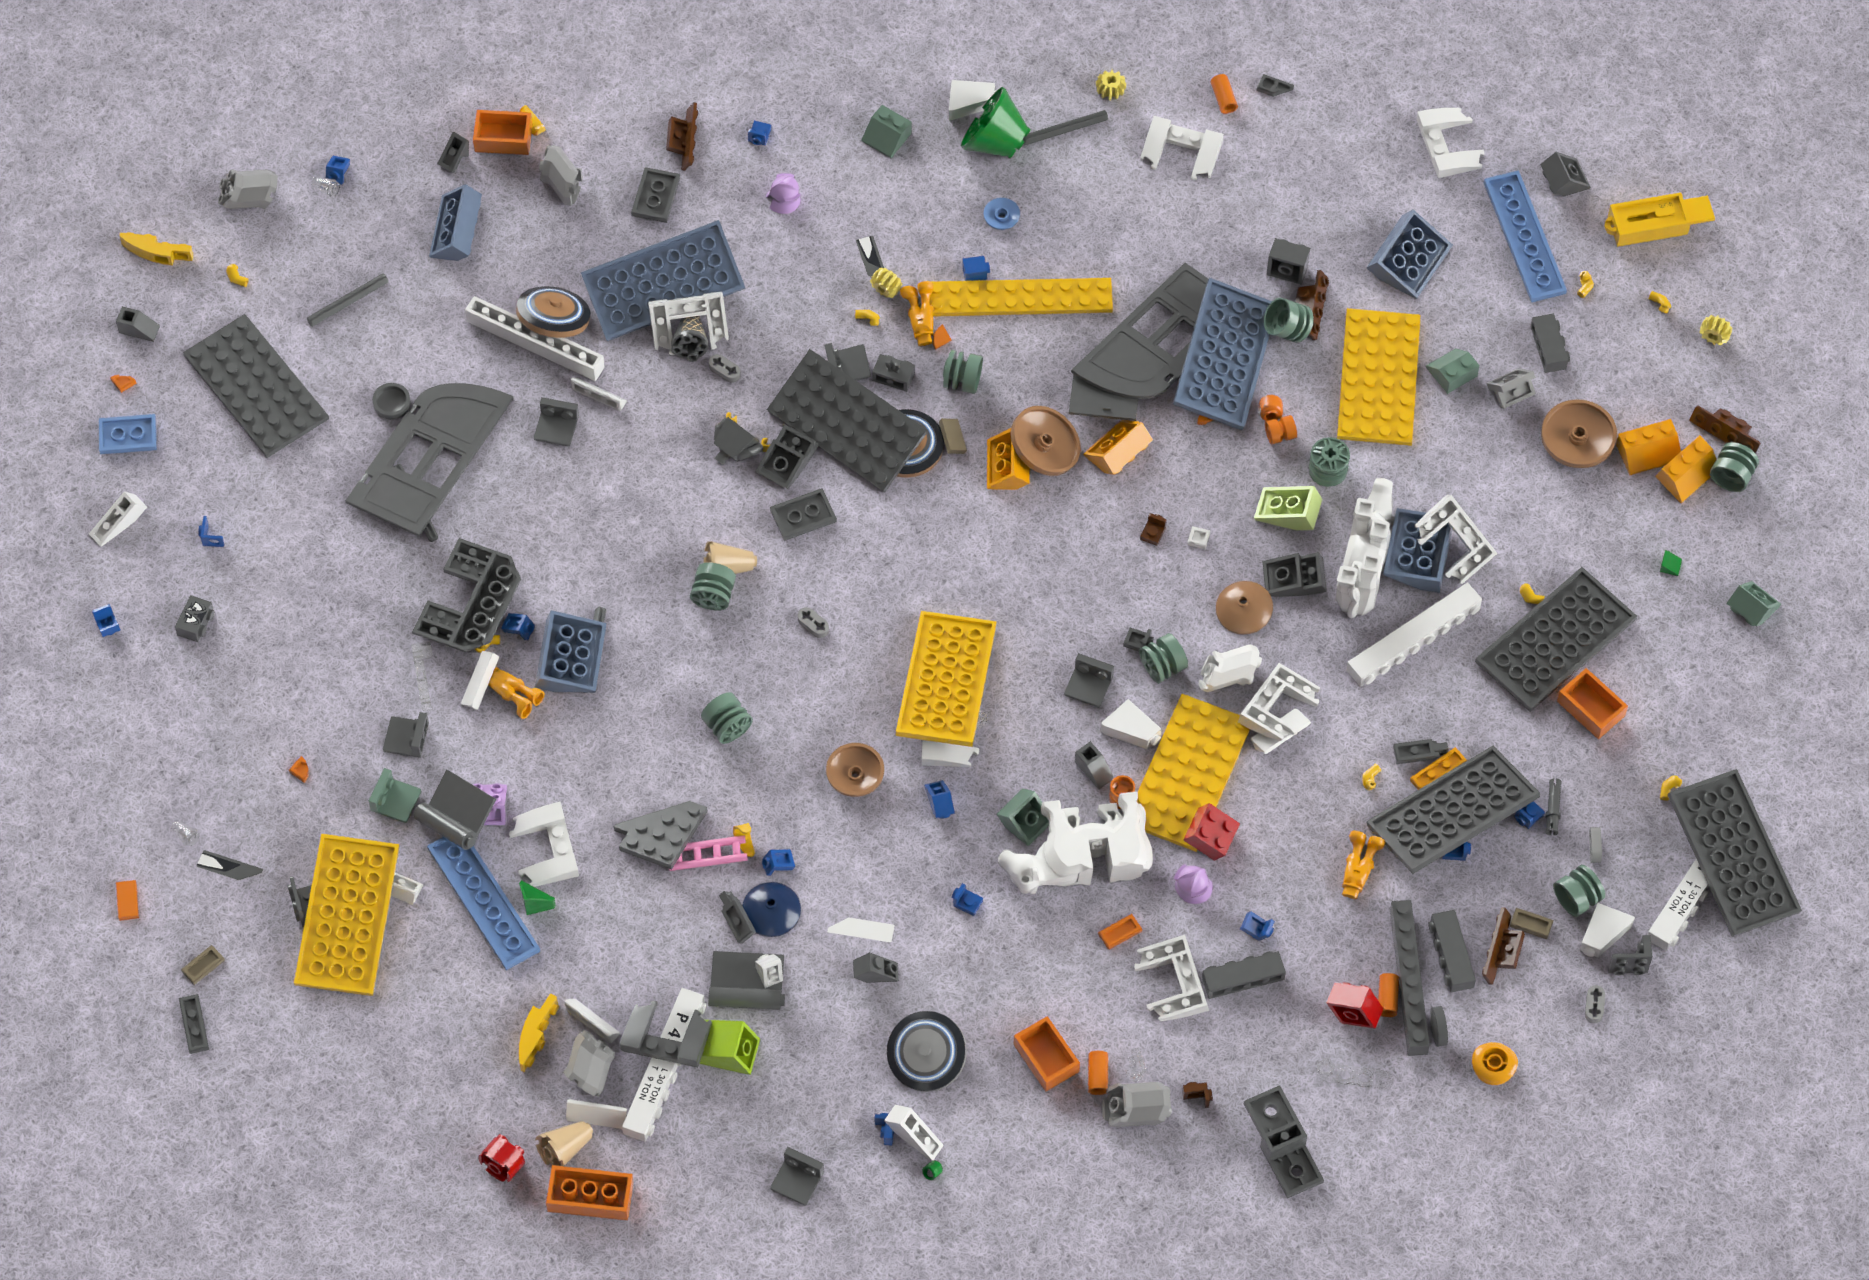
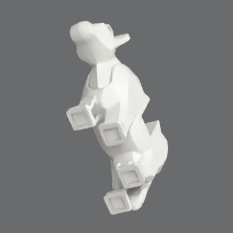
M1385 478L1375 479L1369 497L1367 499L1358 498L1353 513L1351 535L1343 566H1340L1336 587V601L1341 610L1347 612L1349 618H1355L1356 615H1365L1374 609L1380 575L1384 570L1391 538L1389 526L1393 525L1395 516L1392 515L1393 482Z
M1138 792L1119 794L1118 804L1124 816L1118 812L1117 803L1098 805V816L1105 820V824L1088 823L1080 825L1078 807L1061 809L1059 800L1042 802L1041 814L1049 820L1047 841L1043 843L1035 856L1004 850L998 857L999 866L1007 872L1012 883L1019 888L1021 893H1030V895L1035 894L1038 886L1090 885L1093 873L1092 857L1097 858L1101 855H1105L1110 883L1119 880L1129 881L1141 877L1143 872L1148 871L1152 866L1153 854L1150 841L1145 832L1146 812L1144 807L1137 803Z

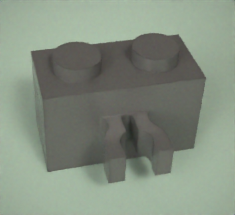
M880 354L872 371V381L908 392L915 375V365L909 361L895 359L890 355Z

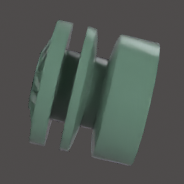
M1280 297L1273 300L1268 306L1264 315V326L1268 334L1298 343L1306 339L1311 332L1314 317L1312 310L1308 306Z
M951 350L944 365L943 387L949 389L951 381H953V390H956L959 383H962L963 392L975 394L980 381L983 356L970 354L967 361H964V352L961 351L958 359H956L957 351Z
M1327 437L1318 440L1312 446L1308 469L1309 475L1314 482L1325 487H1332L1344 481L1347 476L1350 451L1347 445L1340 439Z
M1733 442L1726 443L1710 470L1711 479L1718 486L1728 491L1742 492L1746 489L1751 476L1759 465L1758 456L1747 446Z
M700 564L697 567L695 582L690 592L691 601L705 609L715 611L726 609L729 606L736 574L733 570L721 564Z
M1171 633L1158 638L1156 644L1151 642L1139 649L1143 666L1150 677L1158 684L1164 681V679L1170 678L1171 672L1177 674L1188 668L1186 654L1181 644Z
M726 692L714 698L701 713V719L708 728L713 730V734L717 736V739L722 744L730 743L742 736L753 722L752 716L747 713L744 707H741L740 701L732 692Z
M1581 864L1575 870H1572L1569 876L1565 875L1553 884V890L1559 903L1574 917H1578L1589 909V905L1594 906L1605 898V890L1601 881L1586 865Z

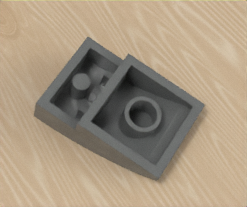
M784 424L776 440L773 439L755 472L789 489L812 458L819 443Z
M1319 552L1303 556L1295 553L1262 561L1264 585L1271 597L1306 596L1327 592L1324 559Z

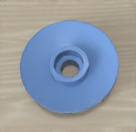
M996 198L985 206L984 219L992 228L1006 230L1017 224L1020 219V209L1014 201L1008 198Z

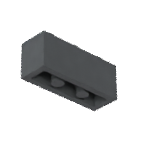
M1554 313L1532 317L1530 327L1544 373L1566 370L1567 364L1570 362V355L1564 348L1565 339L1563 335H1560L1559 320L1555 319Z

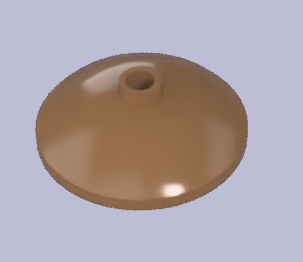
M1239 581L1227 586L1220 593L1216 602L1218 620L1227 630L1236 634H1251L1261 630L1269 622L1273 613V601L1269 592L1260 584L1252 581ZM1242 600L1247 601L1245 604L1240 603Z
M848 743L837 748L828 758L826 764L827 779L830 785L843 795L850 797L864 796L873 792L881 784L884 777V762L880 754L871 746L863 743ZM853 774H858L859 776H858V777H853L852 775H853Z

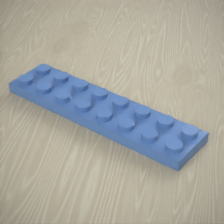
M1519 170L1485 178V188L1531 303L1566 294V286Z
M445 837L427 846L430 854L506 971L540 952V947L474 846L464 850Z

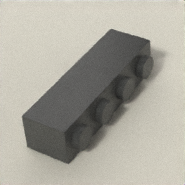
M1455 910L1432 914L1428 927L1430 933H1434V948L1440 954L1439 965L1446 974L1444 975L1446 987L1449 986L1451 993L1474 988L1476 979Z
M1269 951L1262 954V956H1249L1242 961H1229L1218 967L1209 966L1203 970L1202 980L1208 998L1211 999L1285 980L1286 971L1279 951L1274 953Z

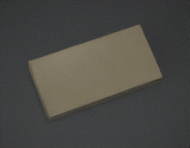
M941 418L939 425L947 452L949 454H965L967 449L958 419Z
M1516 908L1509 927L1547 939L1554 920Z
M211 945L183 967L181 971L195 985L223 963L225 959Z

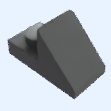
M452 132L437 164L455 173L462 157L469 156V140L456 132Z

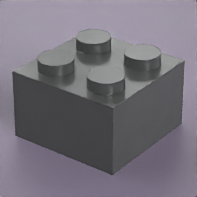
M1275 238L1268 257L1266 275L1302 285L1308 269L1311 248L1303 244H1295L1285 239Z

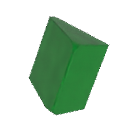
M1665 550L1660 572L1678 576L1682 559Z

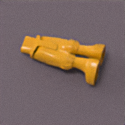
M930 281L918 283V290L913 286L900 288L901 297L907 299L911 306L908 310V316L911 321L914 337L918 341V346L932 344V336L934 335V308L930 303V295L934 287ZM919 294L921 296L922 301L921 308L919 307L918 303Z
M495 667L488 684L502 699L513 701L517 705V716L521 719L527 718L532 710V704L538 706L545 696L541 689L525 686L522 679L498 667ZM516 691H517V692H521V693L524 694L527 698L518 695V694L516 693Z
M1353 830L1349 834V839L1353 844V852L1346 858L1347 865L1342 884L1344 888L1342 895L1351 899H1357L1371 870L1374 868V861L1372 859L1377 851L1384 848L1385 840L1377 836L1369 837L1365 856L1361 860V852L1367 837L1363 832Z

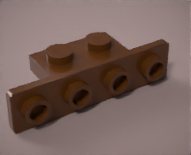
M693 102L687 109L686 121L671 116L668 122L666 150L682 155L681 170L683 171L692 166L694 162L693 150L696 145L694 135L697 131L695 123L698 117L696 102Z
M1317 270L1314 285L1298 287L1295 300L1296 303L1308 306L1312 310L1314 318L1309 336L1313 341L1317 340L1318 333L1320 332L1326 291L1329 286V278L1322 270Z
M1697 405L1689 419L1691 423L1723 442L1742 444L1753 450L1755 454L1761 445L1758 440L1747 435L1752 426L1748 425L1745 420L1733 416L1728 410L1720 408L1712 414Z
M1501 907L1500 913L1496 917L1497 924L1495 931L1492 933L1491 946L1487 951V961L1482 969V975L1489 985H1493L1498 968L1516 969L1525 937L1524 932L1521 930H1508L1511 915L1506 907Z

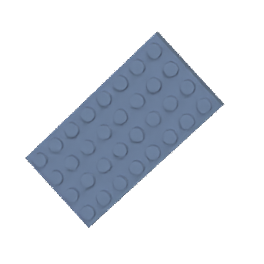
M719 220L581 272L607 341L651 325L648 302L702 296L703 294L721 291L723 297L746 289Z
M1208 279L1173 405L1236 429H1244L1270 335L1265 330L1264 315L1272 301L1215 279Z

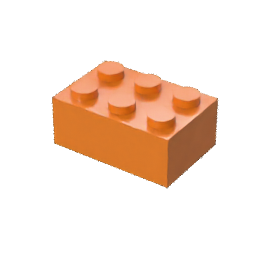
M477 110L473 134L474 151L529 155L533 127L531 112Z
M1587 668L1559 691L1557 702L1598 740L1626 716L1628 705Z
M1048 1016L1014 1035L1013 1045L1045 1092L1080 1072V1062Z

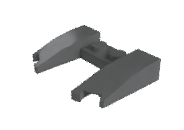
M650 1001L651 1005L641 1007L636 1004L620 1042L621 1051L698 1068L712 1021L706 1022L700 1017L701 1012L695 1009L682 1042L647 1035L658 1003L657 1001Z

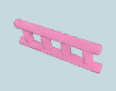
M745 835L688 843L684 851L693 850L694 860L682 861L681 854L672 870H669L675 871L748 861L747 853L741 854L740 844L746 843ZM732 845L733 855L721 856V846ZM713 848L714 857L702 859L701 849Z

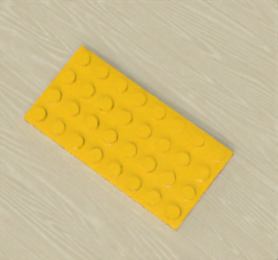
M1347 308L1337 439L1412 446L1421 315Z
M921 611L897 722L896 736L973 747L997 621Z
M1183 693L1181 694L1138 790L1137 803L1141 804L1146 812V833L1197 852L1196 848L1183 841L1199 807L1207 803L1215 807L1218 805L1251 730L1238 723L1239 714Z
M321 834L295 972V986L373 996L400 848L399 844Z

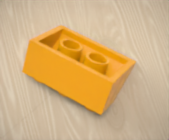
M1671 419L1619 433L1616 441V447L1629 476L1665 466L1681 452L1678 433Z
M1121 420L1083 455L1102 472L1115 475L1122 470L1124 465L1133 461L1140 451L1145 450L1153 439L1142 422Z
M1011 428L987 439V489L1017 490L1030 484V467L1019 458L1012 445Z
M1699 435L1666 464L1655 477L1682 503L1711 477L1710 470L1717 460L1714 450Z

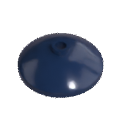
M766 882L755 886L747 893L742 904L756 933L765 937H777L788 933L796 926L801 915V904L797 894L790 887L778 882ZM769 902L775 903L772 906L768 905Z

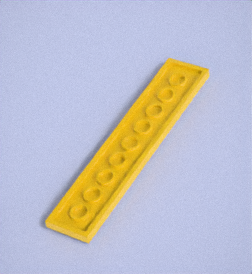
M1111 278L930 281L934 287L930 295V303L934 308L933 316L1113 313Z

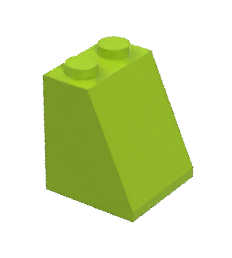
M711 1020L712 1026L699 1064L751 1075L760 1038L744 1021Z

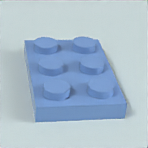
M155 414L99 418L100 454L157 450Z

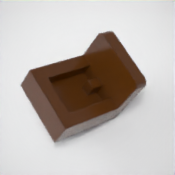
M1189 1082L1183 1085V1100L1203 1098L1205 1108H1209L1210 1101H1213L1212 1090L1208 1089L1207 1082Z

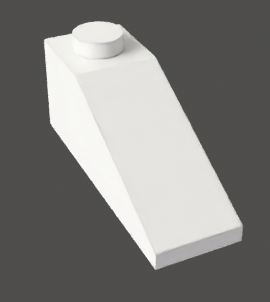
M124 491L90 531L89 535L102 547L134 523L147 506L135 494Z
M765 954L755 961V966L764 988L783 981L782 963L776 955Z
M895 1105L884 1120L898 1136L931 1161L934 1160L943 1147L939 1139L909 1107Z

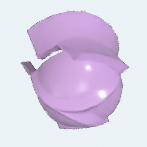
M777 174L766 197L771 195L774 198L769 209L777 213L788 214L795 211L800 205L801 194H799V184L794 179L793 174Z
M1185 864L1177 870L1174 879L1176 880L1175 890L1179 897L1190 904H1200L1207 901L1212 894L1213 884L1208 879L1206 870L1198 866H1187Z

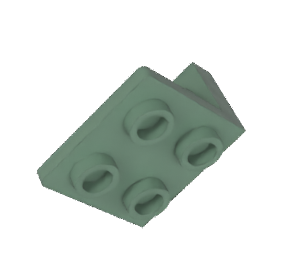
M384 768L368 800L370 810L407 823L422 791L418 787L395 780L392 776V771Z

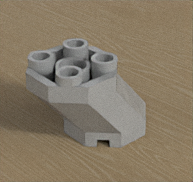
M548 145L545 150V159L541 160L539 165V171H542L540 180L552 187L564 205L572 206V204H575L581 189L579 181L582 182V169L572 164L561 147Z
M232 169L228 172L226 178H222L219 188L221 189V194L218 198V204L229 209L252 207L266 209L273 199L270 197L271 192H276L278 176L270 170L237 171Z
M584 1030L575 1038L568 1066L563 1073L569 1080H574L578 1087L593 1096L599 1097L604 1089L610 1064L615 1058V1052L609 1048L605 1041L601 1039L597 1041L590 1032Z
M1159 1082L1117 1083L1107 1089L1106 1093H1109L1107 1098H1103L1102 1101L1103 1119L1109 1121L1110 1123L1108 1124L1112 1127L1156 1126L1164 1122L1172 1113L1170 1088Z

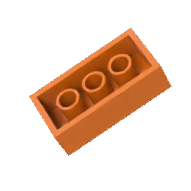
M552 1165L546 1199L547 1212L628 1221L634 1184L633 1174Z

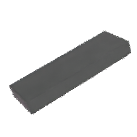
M195 994L179 998L189 1054L209 1050L199 995Z

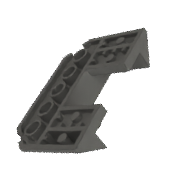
M458 538L443 569L444 573L477 585L463 613L427 601L412 634L467 652L491 643L520 584L521 577L511 556Z

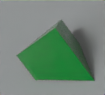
M522 880L520 881L519 886L526 915L555 908L554 897Z

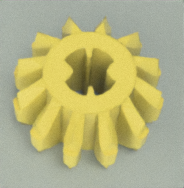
M1112 69L1108 73L1105 70L1103 74H1099L1096 81L1098 94H1102V98L1108 97L1109 100L1112 97L1118 99L1119 95L1123 96L1126 89L1125 77L1120 76L1119 71L1114 73Z
M887 268L876 270L870 280L876 292H879L886 298H893L897 295L903 285L901 279Z
M1710 315L1703 320L1699 333L1702 334L1703 339H1707V342H1712L1713 345L1716 343L1722 345L1729 340L1732 327L1730 322L1725 321V318H1720L1719 315L1716 317Z

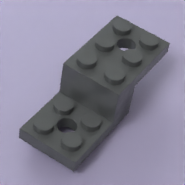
M1279 1085L1245 1100L1243 1104L1261 1136L1260 1148L1287 1199L1324 1183V1179L1306 1147L1307 1134L1281 1086ZM1271 1107L1274 1108L1277 1113L1273 1116H1270L1266 1114L1265 1110ZM1293 1168H1299L1302 1171V1174L1300 1176H1294L1291 1173V1170Z

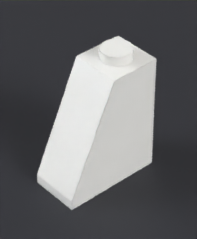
M952 80L949 120L984 111L982 107L996 91L995 83Z
M1129 699L1101 723V733L1148 749L1151 745L1155 746L1161 739V728Z
M1597 903L1581 943L1580 951L1590 957H1599L1632 928L1635 917Z

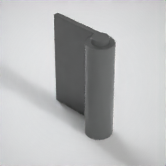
M1073 374L1069 405L1070 415L1136 421L1138 399L1126 398L1106 392Z
M446 769L430 803L419 804L414 811V819L464 850H467L475 845L476 839L497 799Z
M713 951L708 1006L780 1010L781 1006H785V994H782L783 981L764 988L755 966V961L760 956L765 955L763 953ZM774 954V955H776L778 958H780V960H781V963H782V974H783V969H784V955H782V954Z

